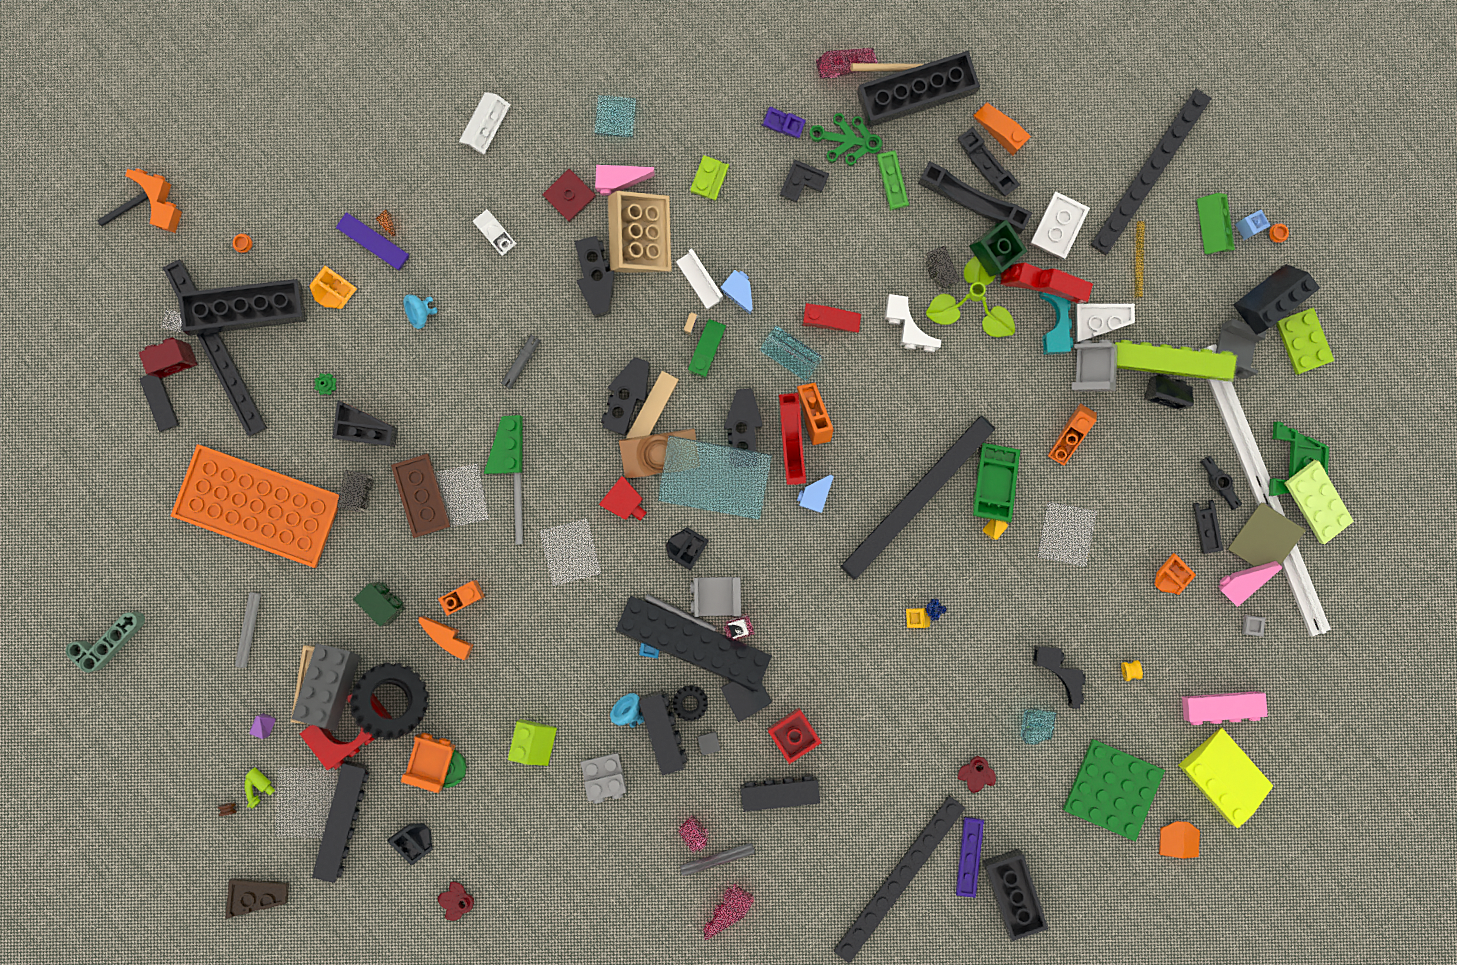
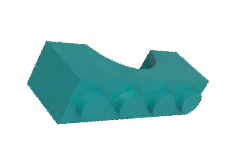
M1039 291L1040 299L1050 303L1056 313V322L1053 329L1042 336L1043 355L1067 354L1073 348V339L1070 337L1069 332L1072 328V321L1068 316V311H1070L1071 307L1070 300Z

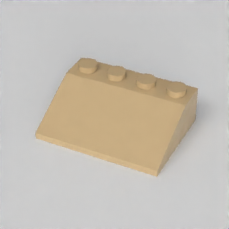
M616 191L609 195L610 271L614 270V272L623 273L670 272L669 196Z

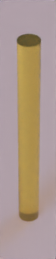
M1144 221L1137 222L1135 298L1143 297Z

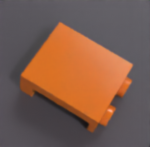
M421 732V734L414 737V747L406 773L402 775L401 782L439 793L443 789L455 745L451 744V741L448 739L432 738L433 735Z

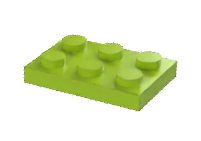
M1314 307L1281 319L1276 323L1296 375L1335 361Z

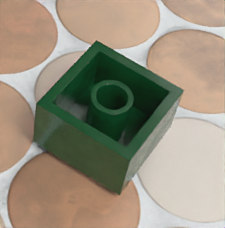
M1007 219L993 225L969 245L989 277L1002 273L1027 252V249Z
M380 581L369 583L353 600L379 627L390 625L406 608L403 606L404 602L398 596L394 597L389 592L391 590L389 586L384 582L380 583Z

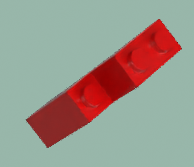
M1025 262L1010 265L1001 273L1002 279L1000 282L1001 285L1006 287L1036 290L1070 300L1077 304L1088 302L1093 283L1058 269L1043 270Z
M798 393L779 394L780 426L787 485L806 483L799 395Z

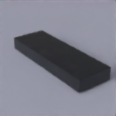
M151 375L139 378L159 432L178 426L179 422L162 378Z

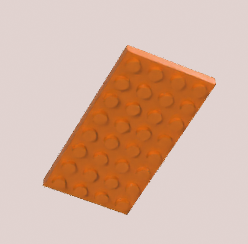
M197 444L171 517L317 568L343 496Z

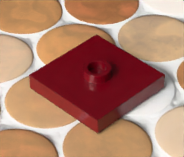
M570 168L542 194L569 223L596 197Z

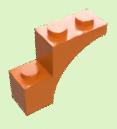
M138 168L135 171L127 169L125 176L140 184L148 195L151 204L149 224L175 233L182 211L178 210L175 204L166 201L171 184L166 182L163 176L154 174L152 177L147 175L148 172Z

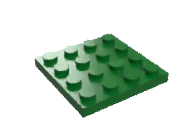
M1092 739L1062 810L1136 842L1165 770Z

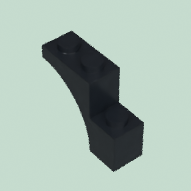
M1034 645L1033 665L1047 668L1056 674L1065 687L1068 706L1073 709H1080L1081 704L1084 702L1082 685H1085L1086 681L1083 670L1060 667L1064 662V653L1061 648Z

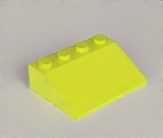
M1222 727L1178 765L1227 822L1236 828H1239L1254 814L1273 787L1271 782Z

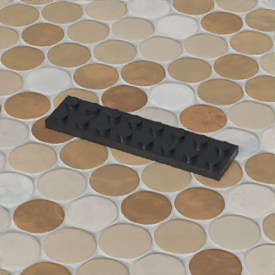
M630 596L615 629V632L756 692L759 690L772 657L770 654L633 596Z

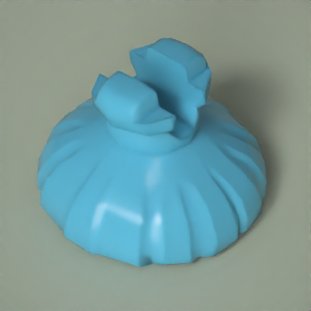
M409 294L404 297L405 313L414 328H423L427 321V315L437 313V308L430 309L427 304L433 302L432 297H427L424 301H421L415 295Z
M629 693L621 697L610 712L611 721L616 725H626L629 723L631 728L636 726V721L639 725L645 720L642 712H639L641 709L638 701L640 699L639 696L635 693Z

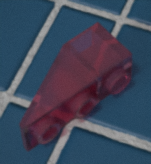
M733 884L732 888L728 887L723 895V903L721 905L718 904L713 912L714 918L711 922L707 921L703 928V932H705L704 940L710 939L744 918L754 902V896Z

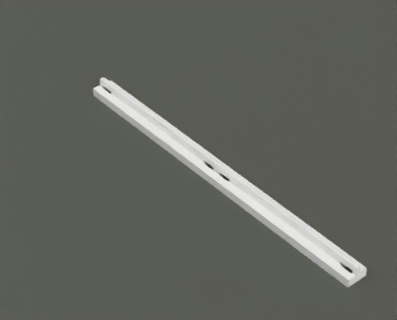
M1214 344L1204 349L1213 350V353H1216L1217 345ZM1207 379L1257 506L1261 502L1266 503L1263 495L1265 494L1269 503H1266V505L1285 516L1278 497L1269 496L1270 477L1232 382ZM1256 476H1258L1261 486L1259 485ZM1296 544L1281 565L1309 635L1324 634L1331 629ZM1313 619L1316 620V623H1317V625H1318V629H1317V627H1316L1315 622H1314Z

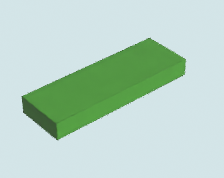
M896 150L877 154L876 157L890 211L908 207L909 202Z

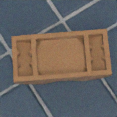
M695 428L619 440L625 478L645 477L664 472H678L700 466Z

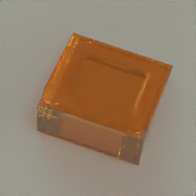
M385 209L376 218V221L389 234L395 236L396 232L391 213Z

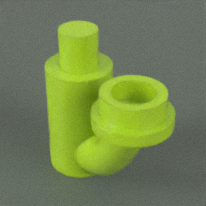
M256 767L245 776L244 788L249 802L247 807L254 809L261 800L258 795L254 797L253 785L262 793L265 791L269 796L275 792V789L271 786L272 782Z

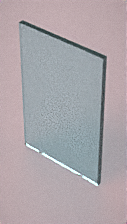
M669 435L658 501L760 520L772 455Z

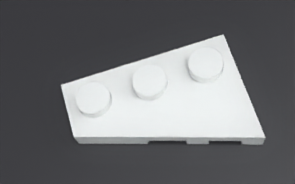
M1076 304V343L1135 323V304Z

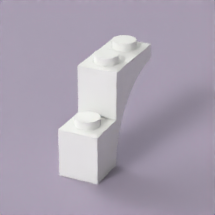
M889 294L884 320H889L890 324L895 325L903 322L900 345H904L905 349L916 350V347L924 348L923 351L935 352V350H938L941 347V340L928 336L914 323L909 312L908 297Z

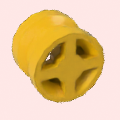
M1134 660L1132 663H1121L1122 675L1126 682L1131 681L1133 678L1137 680L1142 679L1143 672L1139 660Z

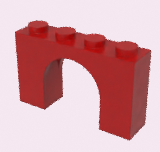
M372 693L371 705L373 710L383 718L393 719ZM350 694V695L347 696V700H348L349 703H350V699H351V697H352V694ZM310 725L300 733V736L327 771L332 768L338 769L342 766L343 759L347 756L352 758L360 752L359 747L365 744L367 746L375 740L371 734L367 733L366 735L362 732V728L357 738L351 742L340 741L328 729Z

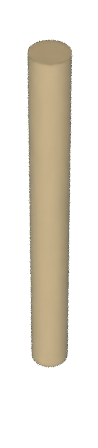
M852 63L850 69L851 71L901 72L924 64Z

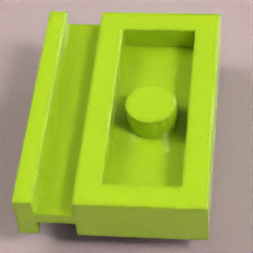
M703 155L690 192L716 201L729 164H724L721 161Z

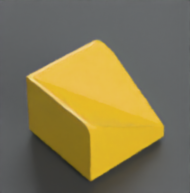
M990 520L982 531L992 540H997L1006 530L1008 524L1002 521Z

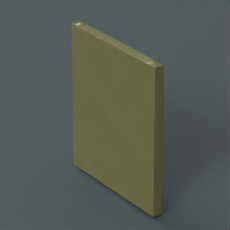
M1261 502L1230 544L1228 550L1255 567L1274 561L1281 565L1306 530L1304 527H1300L1267 506L1266 503Z

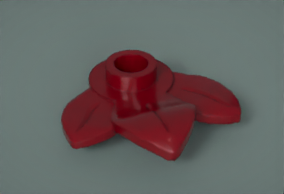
M981 756L973 757L970 763L962 766L958 772V780H967L968 788L972 793L979 792L984 787V784L994 786L996 783L994 770L989 767L987 760ZM977 765H982L981 768H976Z
M452 881L450 882V891L441 893L437 900L443 909H447L445 919L456 921L462 917L463 913H468L472 910L474 899L465 892L462 884Z

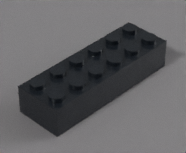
M965 51L860 84L857 95L869 128L974 95L979 90L980 84L969 51Z
M298 279L178 293L182 331L188 336L306 322L302 284Z

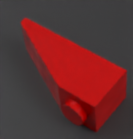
M806 303L802 326L859 333L861 314L829 306Z

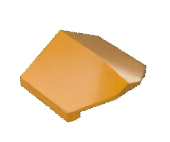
M325 265L309 285L315 301L324 307L338 309L343 308L357 289Z

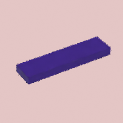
M347 212L335 227L398 271L401 270L410 257L408 253Z
M964 817L956 896L976 898L984 819Z

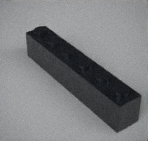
M348 760L342 763L312 874L314 879L335 883L338 877L341 878L345 866H342L343 859H347L350 847H347L348 840H352L355 828H352L354 821H357L360 809H357L358 803L362 802L365 791L362 788L364 783L368 782L370 772L367 771L369 765Z

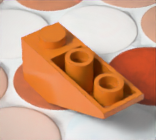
M1080 403L1066 423L1048 457L1064 466L1097 421V413Z

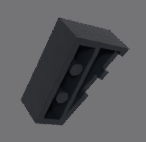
M337 400L333 439L395 447L398 428L345 402Z

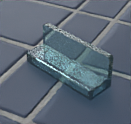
M778 326L773 328L760 348V351L805 381H808L823 356Z

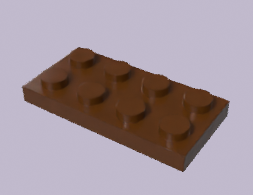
M427 453L392 464L391 468L413 538L451 527L430 455Z

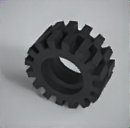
M686 685L680 688L674 696V712L684 721L692 722L696 719L698 720L707 710V696L697 686ZM687 696L695 697L698 701L696 709L692 711L686 710L683 706L684 698Z

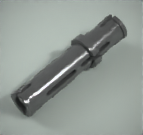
M531 334L524 347L520 348L519 355L501 381V384L505 386L510 379L507 385L509 389H512L516 379L529 358L532 359L534 350L541 342V340L536 338L535 342L531 344L535 338Z

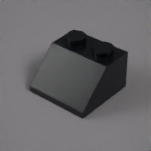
M1163 374L1150 377L1144 400L1177 410L1193 407V387L1187 385L1186 381L1178 379L1172 381Z

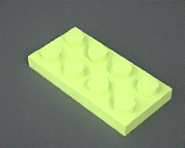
M1313 460L1285 482L1319 543L1326 544L1354 522L1319 461Z

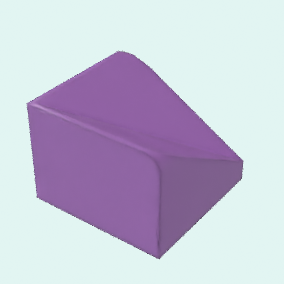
M264 713L256 716L249 733L261 739L269 737L276 719Z

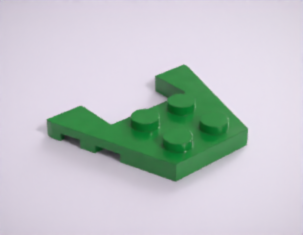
M1273 422L1272 439L1291 442L1289 479L1313 460L1320 462L1328 476L1329 446L1298 433V430L1286 427L1282 422ZM1270 479L1269 496L1290 493L1285 485V482L1288 480Z

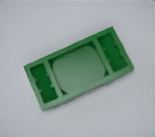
M982 443L977 465L972 516L1007 523L1012 522L1020 457L1019 449Z

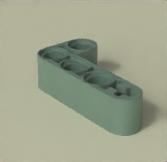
M137 611L124 613L93 646L83 640L71 642L66 647V655L84 672L89 673L101 670L144 625L145 617L141 612ZM118 630L121 632L120 639L117 637ZM104 645L108 647L107 653H105L103 649ZM77 646L81 649L80 654L77 653ZM91 659L94 660V667L90 664Z

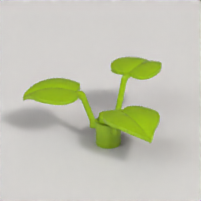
M976 256L966 264L963 272L965 281L972 284L969 293L958 304H956L953 296L940 294L931 301L926 311V316L933 322L941 325H950L960 318L958 307L968 299L974 302L982 301L985 313L987 314L982 321V327L989 336L1004 337L1015 333L1014 320L1008 310L1001 306H995L991 312L988 311L986 297H984L986 292L985 286L991 284L996 275L989 277Z

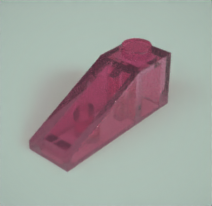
M873 48L827 51L815 61L820 79L836 78L859 72L851 71L852 63L878 64Z

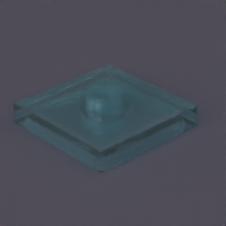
M598 95L595 135L633 138L636 98Z

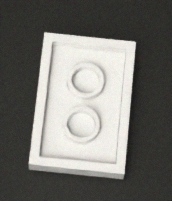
M1055 192L1030 244L1065 260L1090 208Z

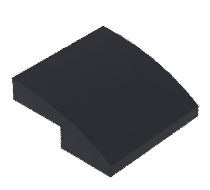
M732 681L720 687L738 722L772 703L762 682L758 692Z

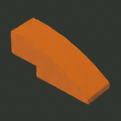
M425 616L419 617L418 621L423 629L439 646L462 660L468 659L473 644L456 638L459 630Z

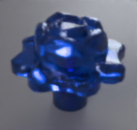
M931 599L926 608V613L931 617L932 621H938L939 616L947 611L946 606H941L939 599Z

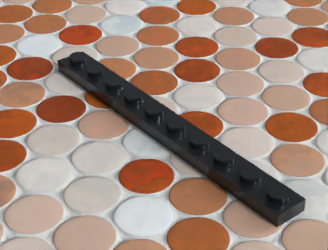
M1197 88L1194 89L1090 246L1105 256L1109 253L1211 101V97Z
M181 259L163 267L177 298L178 293L198 291ZM219 332L197 335L247 436L252 437L267 429Z
M949 795L833 949L838 956L849 964L965 810V807Z

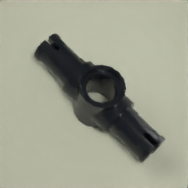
M1211 455L1202 459L1200 463L1209 475L1211 489L1217 491L1220 496H1223L1231 510L1241 506L1243 503L1233 491L1232 477L1218 468ZM1220 478L1224 481L1223 487H1220L1218 484Z

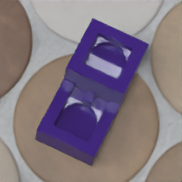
M769 107L762 126L791 137L800 138L806 120L794 114H786L773 107Z

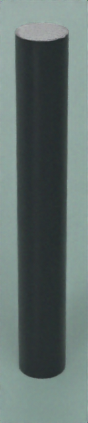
M144 191L97 220L98 224L102 227L148 199L147 193Z

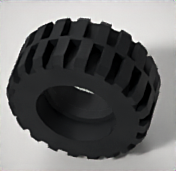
M385 662L383 665H375L369 671L367 670L357 681L351 693V715L355 717V724L363 729L362 732L366 735L369 733L372 735V738H383V740L399 739L409 734L423 720L429 703L427 699L429 698V693L425 690V681L419 679L421 675L418 672L413 673L411 667L401 666L402 663L397 662L395 664ZM380 685H396L406 694L408 705L406 711L400 717L386 719L379 716L373 710L371 696L373 691Z

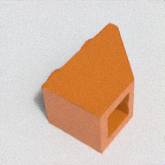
M473 580L438 598L448 616L479 601L485 595L478 581Z

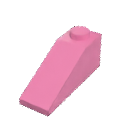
M596 165V191L600 192L601 195H611V193L616 191H622L655 176L654 167Z
M1277 561L1235 572L1230 576L1226 575L1223 577L1218 587L1238 607L1281 570L1282 566Z

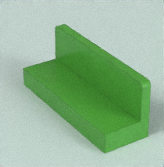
M1215 193L1198 198L1197 204L1205 254L1234 251L1235 246L1227 194Z

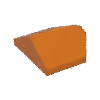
M1173 553L1156 573L1154 585L1162 592L1180 595L1196 574Z
M1176 821L1161 827L1159 854L1183 859L1199 857L1200 830L1185 821Z

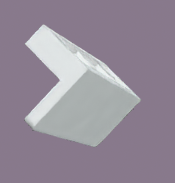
M485 92L459 142L469 145L481 154H485L511 104L497 94Z
M691 248L688 250L689 253L677 260L676 263L708 310L721 302L723 295Z

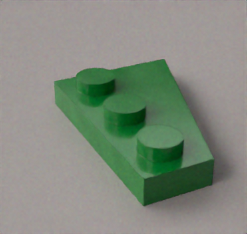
M523 416L501 417L484 474L522 473Z

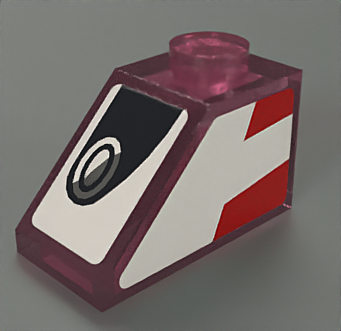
M748 613L726 621L727 626H724L727 638L731 637L732 641L755 634Z

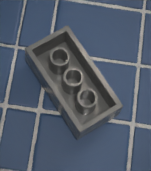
M316 643L291 719L336 731L360 655Z

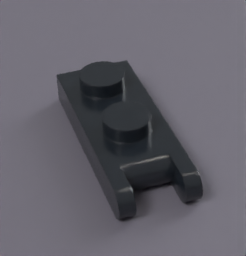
M1208 500L1209 508L1201 510L1198 502L1193 503L1202 554L1224 551L1213 500Z

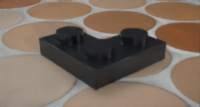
M794 159L779 196L797 203L804 186L822 193L829 173Z

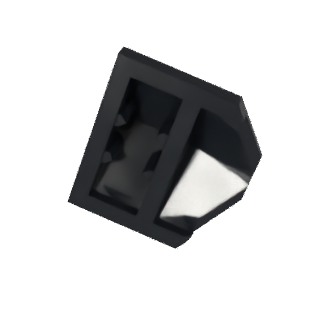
M686 527L679 533L671 536L667 542L668 558L691 571L709 540Z
M424 823L408 824L387 839L388 843L410 865H413L433 850L431 830Z

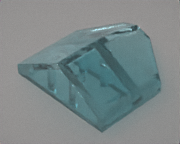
M1034 708L1024 710L1020 736L1025 744L1036 745L1046 739H1052L1056 712Z

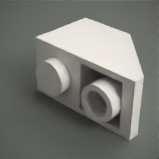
M487 209L473 220V223L502 256L516 245L515 241Z

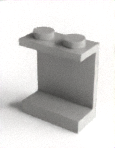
M740 577L694 578V582H690V591L694 593V601H691V613H695V617L741 616Z

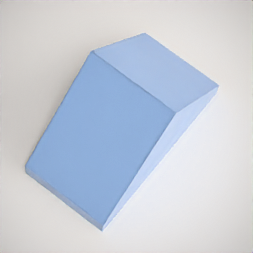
M1262 210L1245 217L1235 224L1244 240L1271 226Z

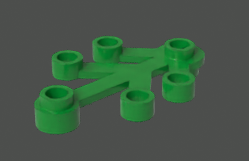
M841 113L834 115L833 123L839 126L844 134L826 132L821 125H814L810 129L809 136L814 142L824 139L843 143L836 149L828 151L826 159L830 163L836 162L838 156L854 145L862 147L856 152L846 155L845 163L848 166H853L856 160L867 152L874 154L882 148V139L868 131L860 116H855L852 119L851 125L854 129L860 131L863 138L856 137ZM836 117H841V118H842V121H841V122H837V121L835 120V118H836ZM859 120L861 124L855 125L854 121ZM814 132H819V133H820V136H819V137H815V136L813 135V133H814ZM870 142H875V143H876V146H875V147H871V146L869 145V143H870ZM829 154H835L836 158L830 159ZM848 157H853V158H854V161H853V162H849V161L847 160V158H848Z

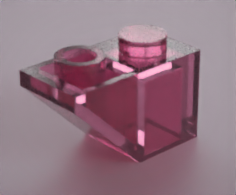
M694 815L689 817L678 828V833L692 853L696 850L700 852L708 844L706 842L708 840V831Z

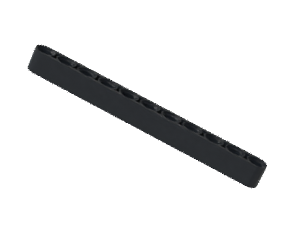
M981 415L844 561L840 568L853 580L857 579L996 428Z

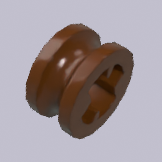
M235 802L217 806L220 810L219 816L237 813V810L234 809Z

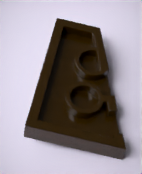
M231 878L228 882L225 919L286 904L288 901L289 883Z

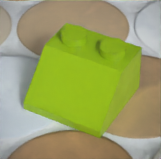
M519 719L516 722L508 760L527 765L548 766L557 727Z

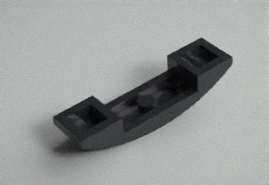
M973 127L958 137V142L971 162L1002 196L1006 197L1020 186V183L1010 171L1006 172L984 145L985 141Z

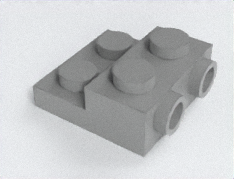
M619 752L580 762L588 801H593V804L604 802L605 797L612 796V799H618L624 796L623 793L627 792Z

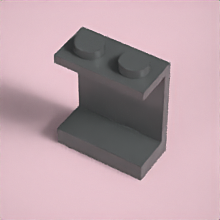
M1231 319L1222 324L1216 353L1221 354V351H1228L1237 356L1234 374L1239 378L1247 379L1258 374V370L1251 368L1255 345L1257 342L1265 339L1266 331L1256 335L1248 324Z

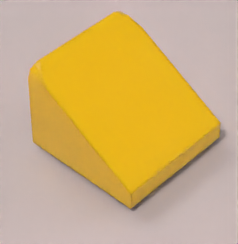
M929 608L906 609L907 628L930 627Z

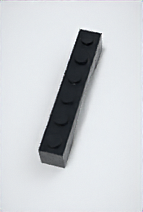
M929 161L918 182L919 185L995 223L1007 219L1015 233L1019 235L1024 231L1032 215V212L1016 204L996 199L972 188L952 175L947 169Z

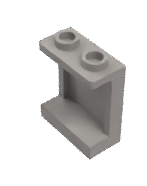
M1082 340L1080 344H1074V348L1077 349L1076 382H1072V390L1077 392L1116 391L1117 345L1111 343V340H1099V343Z

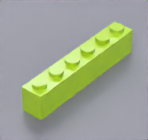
M1121 340V342L1115 343L1117 345L1118 369L1233 382L1237 356L1233 355L1232 352L1221 351V354L1213 353V350L1209 349L1192 351L1190 347L1173 349L1171 345L1166 344L1155 347L1152 346V343L1140 342V345L1132 344V341Z

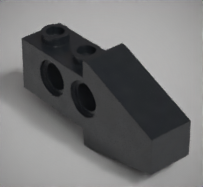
M597 236L574 241L584 277L578 279L577 284L595 318L609 315L616 275L614 270L606 271L610 270L608 260L603 259L602 252L605 251L603 241H599ZM592 254L598 256L595 262H589L588 258ZM597 272L603 274L602 279L599 281L593 280V275Z
M634 357L608 386V390L614 392V395L610 394L607 402L609 406L608 412H604L601 419L604 429L626 436L637 401H646L650 369L648 361ZM623 390L630 392V396L626 400L620 399L619 396ZM617 408H622L624 411L623 416L620 418H615L613 415L614 410Z
M752 388L736 390L724 425V430H732V433H728L729 444H733V452H729L730 464L734 463V468L757 466L755 428H762V420ZM739 423H743L746 425L747 430L744 433H738L736 426ZM741 442L748 445V450L744 453L737 450V445Z

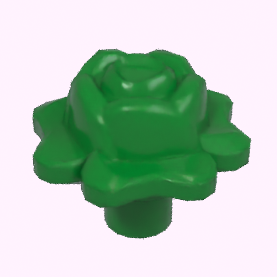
M320 373L319 378H315L316 384L314 389L319 391L320 395H331L332 391L336 390L335 384L337 379L332 378L333 376L330 373L326 375Z

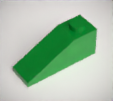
M708 319L689 365V373L707 379L726 325Z

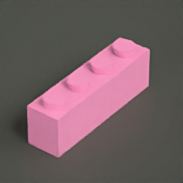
M1260 691L1182 696L1184 720L1191 722V725H1202L1203 721L1218 724L1222 723V720L1228 719L1229 722H1241L1242 718H1248L1249 721H1259L1261 717H1268L1266 693Z

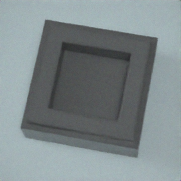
M716 731L697 736L702 756L721 751Z

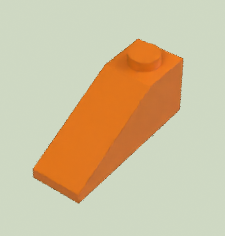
M986 103L973 115L1012 156L1031 137L1017 122L989 103Z
M816 383L797 386L806 428L812 445L830 442L833 426Z

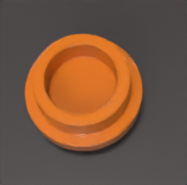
M1275 224L1269 230V237L1273 242L1281 243L1288 238L1289 230L1283 224Z
M238 234L233 239V247L240 253H246L252 248V239L246 234Z

